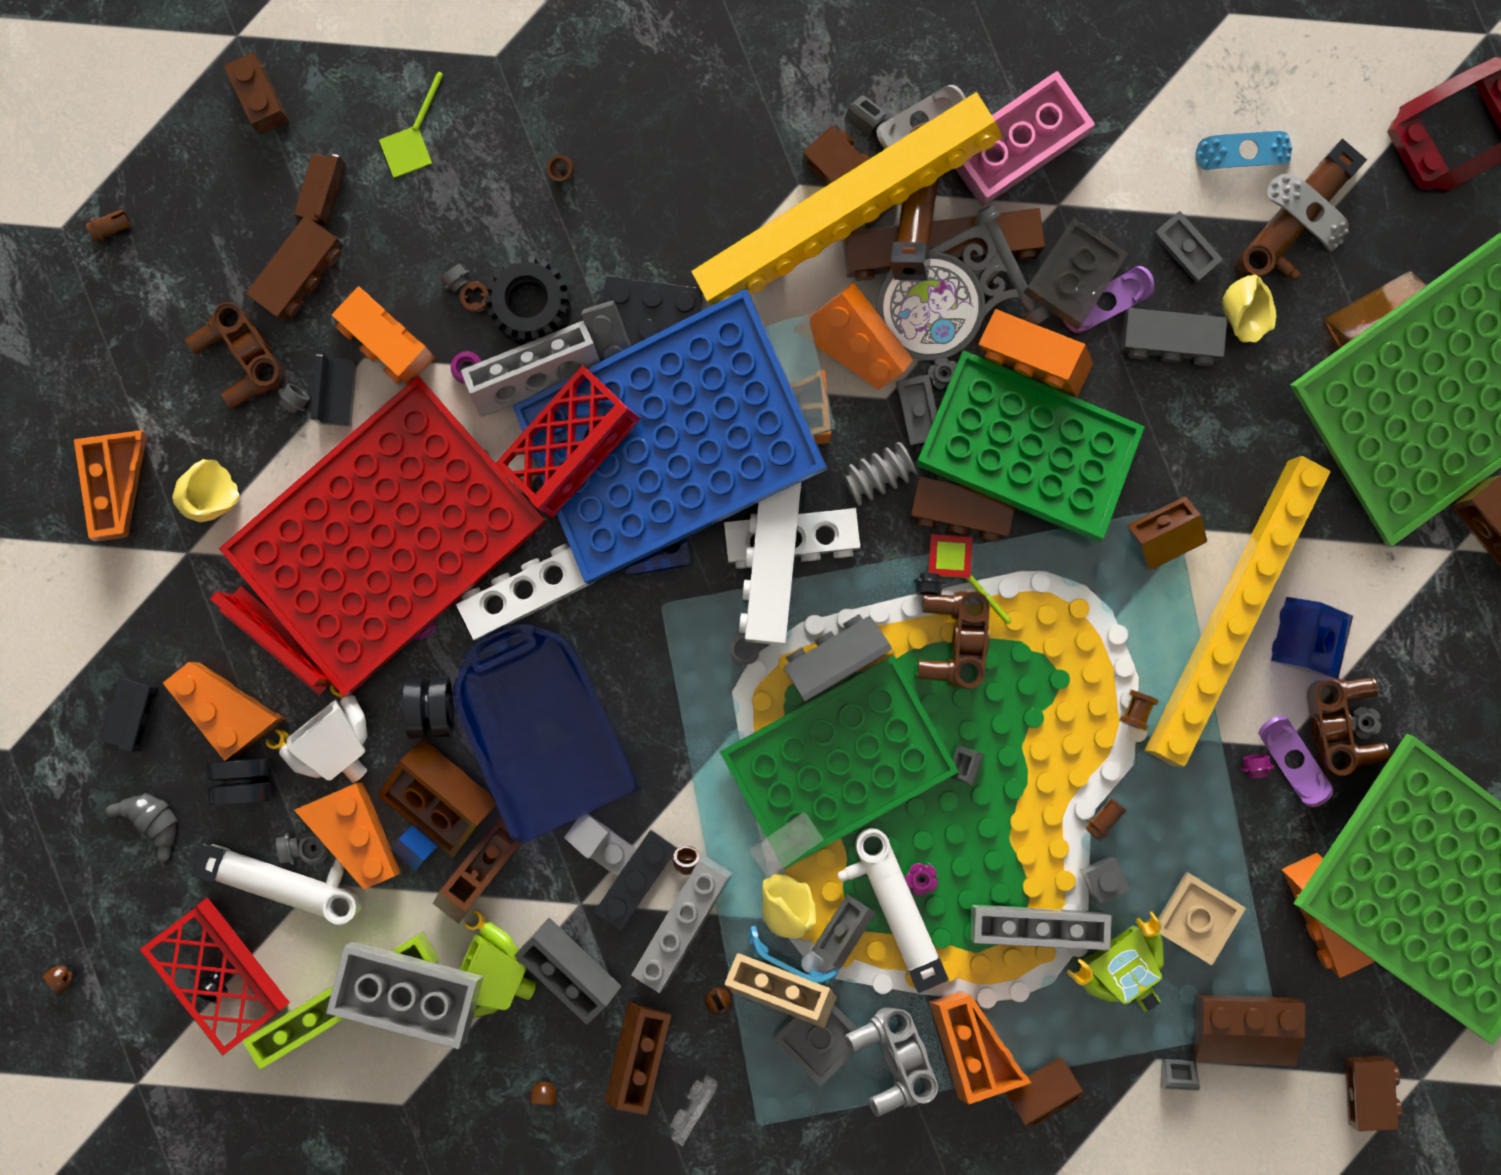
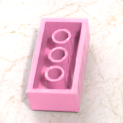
M1056 71L994 113L992 117L996 121L1003 138L996 141L991 148L980 151L967 159L962 166L955 170L983 208L1087 137L1095 123L1062 76Z

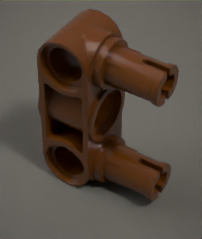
M231 302L220 304L211 315V318L208 319V324L184 339L191 351L196 355L219 340L222 342L226 341L235 359L245 369L246 373L243 374V379L220 393L231 409H234L254 394L259 396L268 391L279 389L286 380L284 368L274 355L270 344L249 315L236 304ZM231 313H237V323L232 327H226L225 320L227 316ZM273 366V378L263 382L261 379L262 371L266 367Z
M976 591L954 592L953 595L923 594L922 613L951 615L952 619H955L952 635V659L949 658L948 662L918 660L917 679L946 681L947 685L958 688H974L983 681L989 644L988 624L990 611L989 601L985 595ZM968 598H975L980 602L981 611L977 616H970L966 613L964 605ZM964 664H970L976 670V677L970 683L961 680L959 675L960 668Z
M1374 677L1345 681L1339 678L1318 680L1309 686L1307 702L1310 713V727L1316 746L1318 762L1324 772L1332 775L1346 776L1361 770L1362 766L1389 761L1390 751L1386 743L1357 747L1354 743L1353 724L1348 711L1350 701L1378 696V686ZM1324 686H1327L1332 693V698L1327 704L1323 703L1320 699V691ZM1339 751L1344 758V762L1339 769H1335L1332 765V757Z

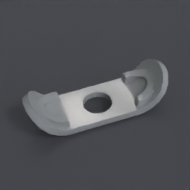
M948 85L882 123L876 129L880 144L886 149L909 135L912 129L910 117L913 113H924L929 122L966 99L964 93L957 86Z
M1287 173L1273 179L1267 189V194L1272 202L1284 208L1324 244L1327 251L1332 252L1338 245L1343 244V238L1349 233V223L1335 207L1308 183L1295 175ZM1313 202L1319 204L1322 208V216L1317 222L1310 221L1306 215L1307 207Z

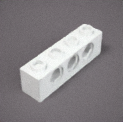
M856 508L798 514L797 533L800 534L802 542L795 548L794 557L801 556V562L821 560L820 554L833 553L834 558L854 556L853 550L860 549ZM750 520L724 522L728 563H735L736 569L752 568L746 567L747 549L751 547L750 540L755 535L749 534ZM827 527L834 533L832 543L823 545L817 541L815 534L819 528Z
M568 543L550 551L552 557L542 562L535 558L520 566L522 572L512 577L509 573H505L491 580L492 587L483 591L478 587L462 596L463 601L457 603L456 606L473 640L478 641L591 585L584 582ZM551 567H560L563 572L562 580L555 585L549 584L546 580V572ZM523 581H529L533 586V593L528 599H520L516 593L517 586ZM493 596H500L503 600V609L497 614H491L487 609V602Z

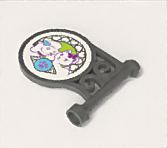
M993 205L986 206L975 213L977 217L975 226L929 249L930 268L928 281L895 280L892 269L884 277L877 294L876 311L912 358L936 360L958 353L976 336L984 317L990 309L1009 298H1019L1024 308V311L1020 313L1022 320L1036 325L1049 317L1044 303L1036 304L996 220V217L1001 213ZM975 237L982 238L987 245V253L980 261H972L970 259L972 250H976L979 256L983 255V248L974 242L968 243L963 248V261L955 256L943 253ZM972 270H983L980 273L979 280ZM1005 271L1014 288L1005 289V281L1000 276H995L992 282L998 283L996 288L991 289L986 284L987 278L994 272ZM984 293L992 296L986 302L984 298Z

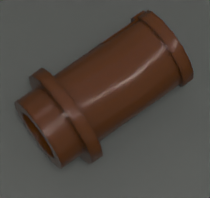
M123 208L98 219L92 217L90 218L91 222L86 223L87 230L94 242L98 240L104 242L106 241L105 237L132 227Z
M1110 798L1092 820H1087L1088 825L1085 829L1095 839L1101 841L1104 837H1109L1108 832L1127 811L1117 801Z

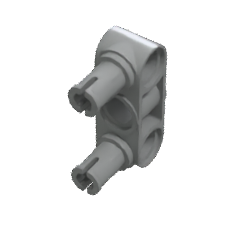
M882 1008L869 1020V1024L844 1035L845 1044L851 1053H855L878 1042L882 1047L885 1062L895 1080L894 1087L869 1098V1104L875 1116L880 1117L902 1105L906 1108L918 1103H929L935 1098L938 1091L937 1080L929 1063L926 1048L908 1012L896 1008ZM895 1015L898 1024L896 1029L891 1032L888 1022ZM920 1078L922 1090L916 1095L913 1086L915 1081Z

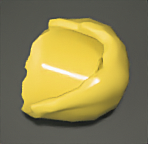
M1257 275L1246 276L1237 280L1227 289L1223 296L1222 309L1228 323L1234 330L1235 336L1241 342H1257L1261 340L1264 334L1274 330L1277 315L1273 297L1268 286L1262 282L1260 277Z
M203 459L195 463L177 480L172 498L174 505L184 517L201 523L214 520L232 510L233 506L240 499V494L236 483L231 480V475L225 468L220 466L218 461Z
M784 873L774 874L770 878L764 879L761 903L763 921L771 933L784 938L799 939L806 932L813 929L816 924V903L813 902L811 889L807 883H799Z

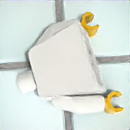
M331 684V692L336 697L342 699L340 703L335 699L290 736L284 730L275 729V732L280 736L279 744L276 745L272 739L267 738L266 745L270 749H279V755L295 773L313 778L322 776L330 781L343 772L354 783L367 772V769L358 760L365 753L364 742L368 736L365 715L354 695L350 694L348 697H344Z

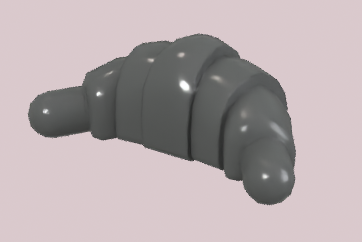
M144 793L143 795L123 799L120 803L109 805L106 808V815L108 817L121 816L127 818L133 823V827L139 833L147 835L148 838L154 840V846L158 847L157 859L159 862L166 863L169 861L171 847L175 844L176 823L178 820L164 800H159L148 793Z

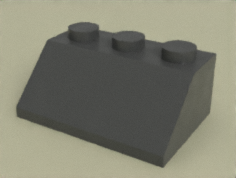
M858 614L843 623L846 629L843 632L834 636L832 631L814 640L817 647L806 653L801 648L786 657L789 664L783 668L803 701L817 695L892 650L891 645L870 615L863 619Z

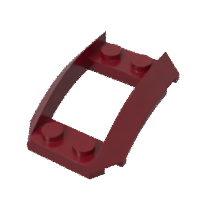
M1494 57L1399 107L1400 111L1396 119L1391 122L1387 133L1419 189H1444L1446 193L1501 163V143L1449 170L1419 116L1443 101L1476 86L1501 132V58Z

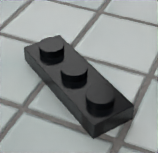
M650 829L594 913L621 931L678 847Z

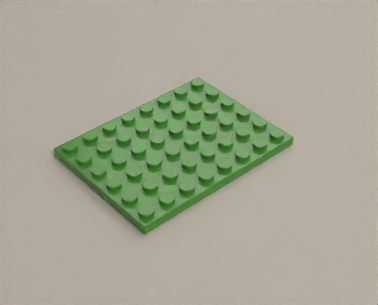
M1501 232L1290 384L1385 545L1392 547L1501 467Z
M1406 734L1293 904L1480 1038L1494 1045L1501 1034V802L1416 737Z

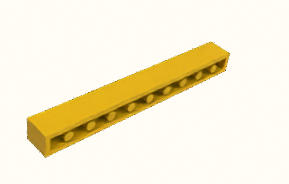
M978 93L972 94L692 270L691 272L705 298L712 306L744 289H747L750 295L760 292L768 283L780 276L789 274L797 265L805 260L818 256L823 249L837 240L847 238L853 230L865 223L874 221L882 212L890 207L903 203L911 194L922 187L932 185L938 177L946 172L959 168L967 159L980 151L991 148L996 141L1003 138L996 121Z
M1304 456L1288 460L1144 750L1145 752L1172 766L1185 767L1331 472L1330 470Z

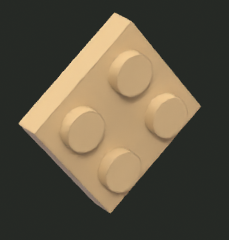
M1186 872L1158 918L1161 923L1160 934L1208 964L1213 965L1246 908Z

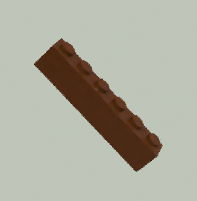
M1040 208L1003 212L996 217L1013 256L1017 257L1018 261H1028L1037 258V254H1040L1045 247ZM971 216L933 221L929 249L975 226L977 217ZM899 226L852 231L847 238L843 239L847 278L855 277L856 281H867L874 279L875 274L888 273L892 269L890 263L893 242H897ZM975 237L943 253L950 254L963 261V248L968 243L974 242L983 248V255L979 256L976 250H972L970 259L972 261H980L987 253V245L982 238Z

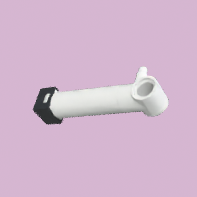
M870 827L862 830L855 840V848L861 861L838 872L840 881L852 880L867 874L918 993L948 981L949 978L891 848L889 839L877 828ZM871 836L878 837L881 840V848L875 854H868L863 849L864 841Z
M210 841L202 844L191 875L211 883L220 882L324 917L331 923L338 925L353 920L358 916L362 908L361 897L356 891L339 887L344 867L337 859H335L325 883L233 852L232 848ZM337 898H344L348 901L350 909L347 915L340 914L336 910L335 902Z

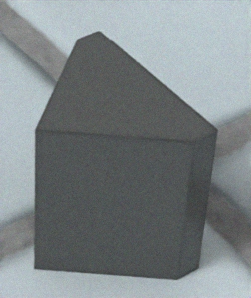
M862 95L850 104L844 119L870 138L888 114Z
M957 745L952 760L959 772L950 778L975 786L985 754Z
M1162 1059L1160 1088L1199 1091L1200 1084L1196 1062Z

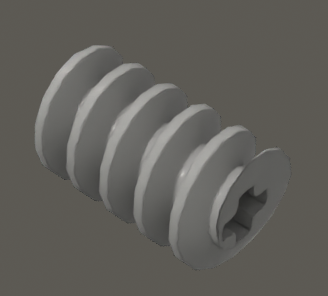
M897 442L895 443V454L886 447L883 449V459L878 454L873 453L871 455V465L865 459H860L859 470L850 464L847 466L848 476L844 473L843 476L853 499L860 506L862 505L861 494H865L870 500H873L874 488H877L884 495L886 494L885 483L888 482L894 489H897L898 477H901L907 484L910 482L909 472L912 471L916 476L917 473L906 448L902 443Z

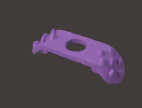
M1134 267L1120 277L1062 305L1060 309L1061 317L1071 331L1075 333L1087 331L1149 298L1154 291V279L1145 267ZM1103 293H1111L1116 298V306L1110 311L1101 310L1097 305V299Z
M1277 716L1264 723L1258 734L1302 802L1310 807L1320 806L1327 802L1333 794V787L1286 716ZM1291 750H1299L1304 755V763L1299 768H1289L1285 764V755Z

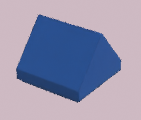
M412 825L397 840L391 851L413 870L417 871L438 846Z

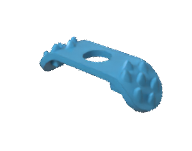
M1284 131L1214 135L1203 138L1198 143L1196 161L1204 170L1286 165L1291 161L1293 147L1291 146L1288 133ZM1245 140H1251L1257 145V154L1252 159H1246L1240 154L1239 147Z
M756 925L751 926L748 937H750L748 943L752 945L751 951H754V957H758L759 961L766 959L799 977L820 985L823 983L829 984L831 979L834 980L839 973L837 968H833L826 972H818L811 969L808 974H805L768 955L769 948L759 940Z

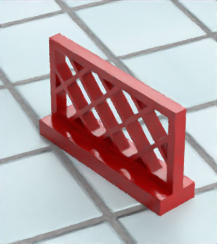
M582 365L497 460L496 464L530 499V502L538 510L553 518L641 418ZM587 378L591 382V394L589 396L577 397V387ZM610 400L615 404L606 416L597 417L598 401ZM590 403V418L576 419L577 404ZM569 405L568 420L555 422V412L558 408ZM589 425V435L583 441L575 442L576 426ZM568 427L567 443L554 444L555 429ZM540 430H547L546 445L533 446L534 435ZM567 450V459L561 466L553 467L554 451ZM546 452L545 468L532 469L533 453ZM525 454L524 470L513 471L508 466L509 463L517 455ZM545 474V484L535 494L531 490L532 476Z
M240 586L234 594L219 591L213 594L210 600L221 608L219 610L319 696H322L331 686L332 682L273 612L247 588Z
M208 897L140 949L143 956L222 1057L290 1003ZM195 918L203 928L201 942L180 940L182 926ZM178 930L177 939L168 938ZM206 934L214 943L205 942ZM160 943L176 944L173 963L158 962L150 951ZM179 945L200 947L197 966L177 964ZM204 947L218 948L223 954L221 968L201 966ZM226 960H228V962L232 965L234 969H225ZM163 967L172 968L171 977ZM176 968L196 970L194 990L178 988L174 982ZM200 971L221 973L218 992L197 990ZM225 973L237 974L243 979L242 995L222 993ZM247 986L255 996L246 995ZM183 993L193 994L192 1003L189 1002ZM197 995L217 997L214 1016L200 1015L196 1011ZM221 997L241 999L238 1019L218 1017ZM245 1000L260 1001L268 1011L258 1020L243 1019ZM204 1020L213 1021L212 1030ZM217 1021L238 1023L236 1037L224 1046L216 1036ZM242 1024H252L241 1033Z

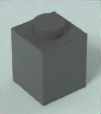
M1108 856L1079 869L1093 900L1099 904L1131 890L1116 858Z

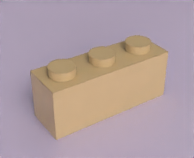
M739 953L735 957L724 984L737 995L825 1028L837 998L828 987Z

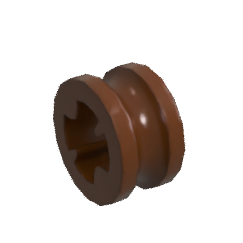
M471 281L462 287L460 301L468 311L480 313L488 308L485 303V296H488V291L484 284L478 281ZM479 290L483 291L480 294L483 299L480 304L478 302H473L471 305L467 303V301L471 300L467 296L470 291L474 293Z

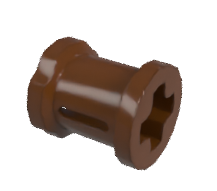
M1130 690L1129 695L1131 699L1124 716H1121L1119 721L1134 728L1147 731L1148 726L1146 723L1154 705L1158 704L1159 700L1138 691Z

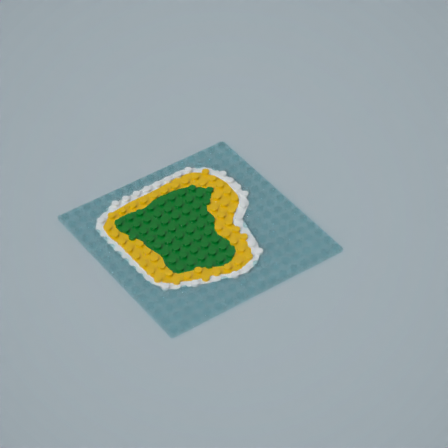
M1152 512L1111 519L1101 543L1062 528L999 540V542L972 545L971 575L1011 619V622L1006 624L990 606L988 624L989 644L985 662V675L983 681L974 688L951 687V685L946 684V681L917 679L918 660L948 662L949 658L952 659V635L955 619H952L951 615L922 613L923 595L915 593L916 584L913 583V580L920 578V573L929 571L930 553L792 579L786 644L784 646L760 643L759 657L752 664L738 665L734 663L727 649L729 642L735 639V635L739 634L741 613L748 614L749 600H743V588L667 602L662 605L661 611L707 857L734 873L716 902L729 972L737 953L759 961L758 957H754V951H751L752 945L748 943L750 938L748 937L751 926L755 925L759 940L769 948L768 955L805 974H808L811 969L818 972H826L835 968L813 952L812 948L845 896L849 894L855 897L876 914L835 979H831L829 984L823 983L822 985L833 991L837 996L834 1004L858 1028L869 1024V1020L882 1008H896L908 1012L926 1048L929 1063L937 1080V1092L955 1089L929 1001L959 991L972 996L995 1029L994 1031L999 1039L1013 1055V1059L1026 1075L1032 1074L1059 1057H1062L1067 1066L1071 1067L1194 1043L1195 994L1273 997L1215 707L1185 767L1172 766L1144 751L1201 637L1185 554L1149 570L1145 565L1140 547L1128 532V524ZM940 577V580L946 582V585L942 586V595H953L954 592L976 591L966 578ZM975 598L967 599L964 605L966 613L970 616H977L981 611L980 602ZM860 614L863 619L870 615L891 645L892 650L817 695L803 701L783 668L789 664L786 657L801 648L806 653L817 647L814 640L832 631L834 636L846 630L843 623ZM742 646L741 651L746 652L747 647ZM894 655L951 758L953 759L957 745L985 754L975 786L949 777L783 869L723 760L720 751ZM964 664L960 668L959 675L961 680L970 683L975 679L976 670L972 665ZM1130 690L1138 691L1159 700L1158 704L1154 705L1146 723L1148 726L1147 731L1134 728L1119 721L1120 717L1124 716L1131 699L1129 695ZM1112 798L1123 806L1127 812L1108 832L1109 837H1104L1101 841H1098L1086 831L1087 820H1092L1108 800ZM866 828H877L887 836L904 878L909 873V868L916 863L929 864L937 872L936 879L938 884L933 892H927L925 896H917L912 893L911 888L909 889L949 980L921 993H918L915 989L867 874L841 882L838 877V872L861 861L855 848V840L859 832ZM875 836L868 837L863 844V849L868 854H875L881 848V840ZM1111 856L1117 859L1131 890L1099 904L1093 900L1079 869ZM1186 872L1246 908L1213 965L1208 964L1161 935L1164 966L1160 972L1163 978L1152 986L1161 1002L1148 1012L1143 1011L1136 999L1124 1005L1119 1000L1109 1003L1092 996L1068 975V970L1072 973L1080 970L1081 964L1078 962L1079 959L1084 960L1098 949L974 943L970 939L971 905L1103 911L1112 916V940L1132 925L1141 931L1136 924V919L1140 918L1143 924L1149 922L1151 919L1149 912H1153L1158 919ZM784 873L799 883H807L811 889L813 902L816 903V924L813 929L806 932L799 939L777 936L771 933L763 921L761 906L762 886L764 879L770 878L771 875ZM920 876L919 882H924L925 878ZM766 959L763 960V961H760V962H763V963H765V964H768V965H771V966H773V967H776V968H778V969H781V970H784V971H786V972H789V971L783 969L782 967H780V966H778V965H776V964H774V963H772V962H770V961H768V960H766ZM733 993L755 1117L758 1124L767 1125L870 1105L869 1098L894 1087L895 1080L885 1062L882 1047L878 1042L855 1052L819 1087L773 1039V1036L793 1016ZM895 1015L888 1022L891 1032L896 1029L898 1024ZM920 1078L915 1081L913 1086L916 1095L922 1090Z

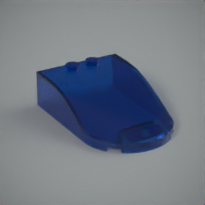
M510 625L485 635L467 652L458 678L456 677L454 699L456 710L512 840L522 845L641 789L624 748L581 659L571 645L561 636L535 625Z

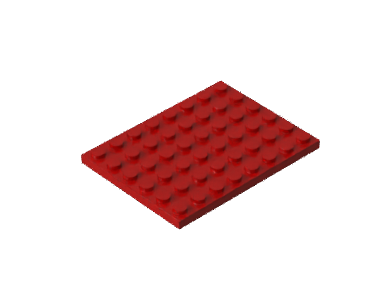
M416 376L224 543L219 550L344 697H348L547 521L419 376Z

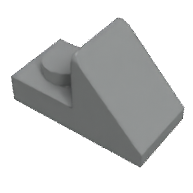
M585 811L581 813L564 837L587 859L592 858L617 877L637 850L636 847Z

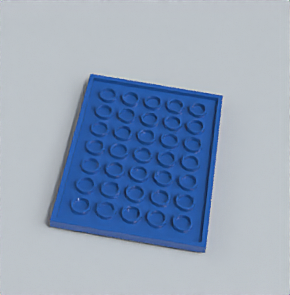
M747 289L587 368L628 408L636 413L641 420L559 510L557 516L585 583L591 584L828 469ZM571 377L512 406L522 431L529 426ZM587 378L577 387V397L589 396L591 394V382ZM610 400L598 401L597 417L606 416L615 404ZM590 403L577 404L576 419L590 418ZM569 405L558 408L555 412V422L568 420ZM589 425L576 426L575 442L583 441L589 435ZM568 427L555 429L554 444L567 443ZM540 430L534 435L533 446L546 445L547 430ZM567 450L554 451L553 467L561 466L567 459ZM546 452L533 453L537 468H545ZM543 474L541 477L545 484V474Z

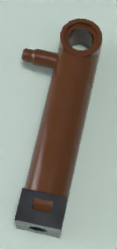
M928 122L919 123L918 125L914 126L910 130V133L917 130L918 128H920ZM938 179L932 185L922 187L914 192L902 203L897 242H893L890 261L895 280L928 281L930 268L928 251Z
M1342 138L1320 161L1319 165L1307 177L1305 182L1330 202L1367 159ZM1313 202L1307 207L1306 215L1310 221H1313L1322 211L1321 206ZM1281 207L1238 256L1235 264L1237 274L1240 278L1252 275L1262 278L1273 267H1276L1286 277L1296 281L1301 276V273L1283 255L1306 230V227ZM1249 256H1256L1260 259L1261 269H1255L1250 265Z

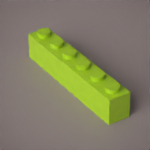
M424 931L391 950L392 952L433 963L440 960ZM333 986L243 1040L245 1047L259 1070L345 1019L326 1013Z

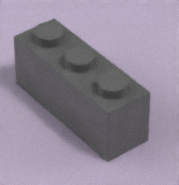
M1128 308L1123 313L1119 352L1128 353V358L1148 359V355L1161 356V361L1168 363H1179L1181 359H1191L1194 365L1212 366L1213 362H1217L1224 357L1227 318Z
M550 918L528 938L514 955L586 1025L609 1004L621 988V985Z

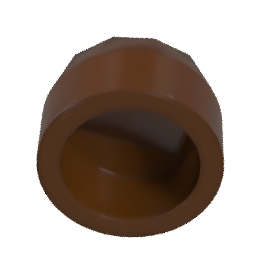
M555 155L547 163L549 177L557 182H566L574 175V164L566 156ZM560 161L568 172L566 175L556 165Z
M681 846L673 854V865L679 874L691 875L700 860V854L692 846Z
M56 965L45 972L42 977L56 994L61 995L72 984L73 973L67 971V967L63 965Z
M714 987L708 991L705 1005L711 1013L721 1015L730 1009L732 997L727 989ZM716 993L724 1006L721 1010L718 1009L712 997Z
M538 1082L531 1090L530 1104L557 1105L556 1088L549 1082Z

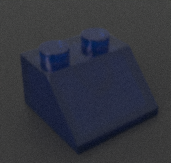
M1286 597L1279 615L1280 624L1277 637L1272 644L1271 661L1290 668L1330 678H1339L1353 615L1322 602Z

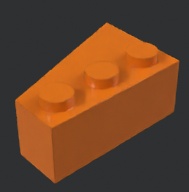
M854 282L807 316L794 329L798 334L878 390L904 373L914 360Z
M359 286L332 314L339 321L335 328L347 339L350 340L355 336L362 342L363 345L359 350L372 362L379 358L387 365L383 372L396 384L401 380L408 384L416 376H419L436 358Z
M142 430L74 439L88 538L94 542L126 538L129 535L147 435Z
M188 662L163 682L224 761L238 758L286 719L199 662Z
M364 782L355 783L294 810L363 889L401 873Z
M1318 853L1282 869L1295 899H1297L1323 860ZM1300 909L1307 922V930L1319 948L1317 956L1326 970L1330 968L1339 978H1342L1374 963L1372 959Z

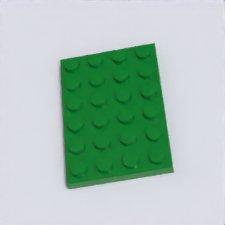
M963 350L916 466L1101 543L1106 534L1145 426Z
M894 655L720 751L723 760L783 869L959 772Z

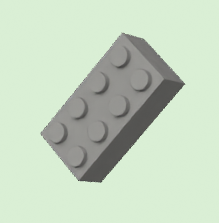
M354 941L343 948L326 1013L460 1049L467 1043L484 976Z

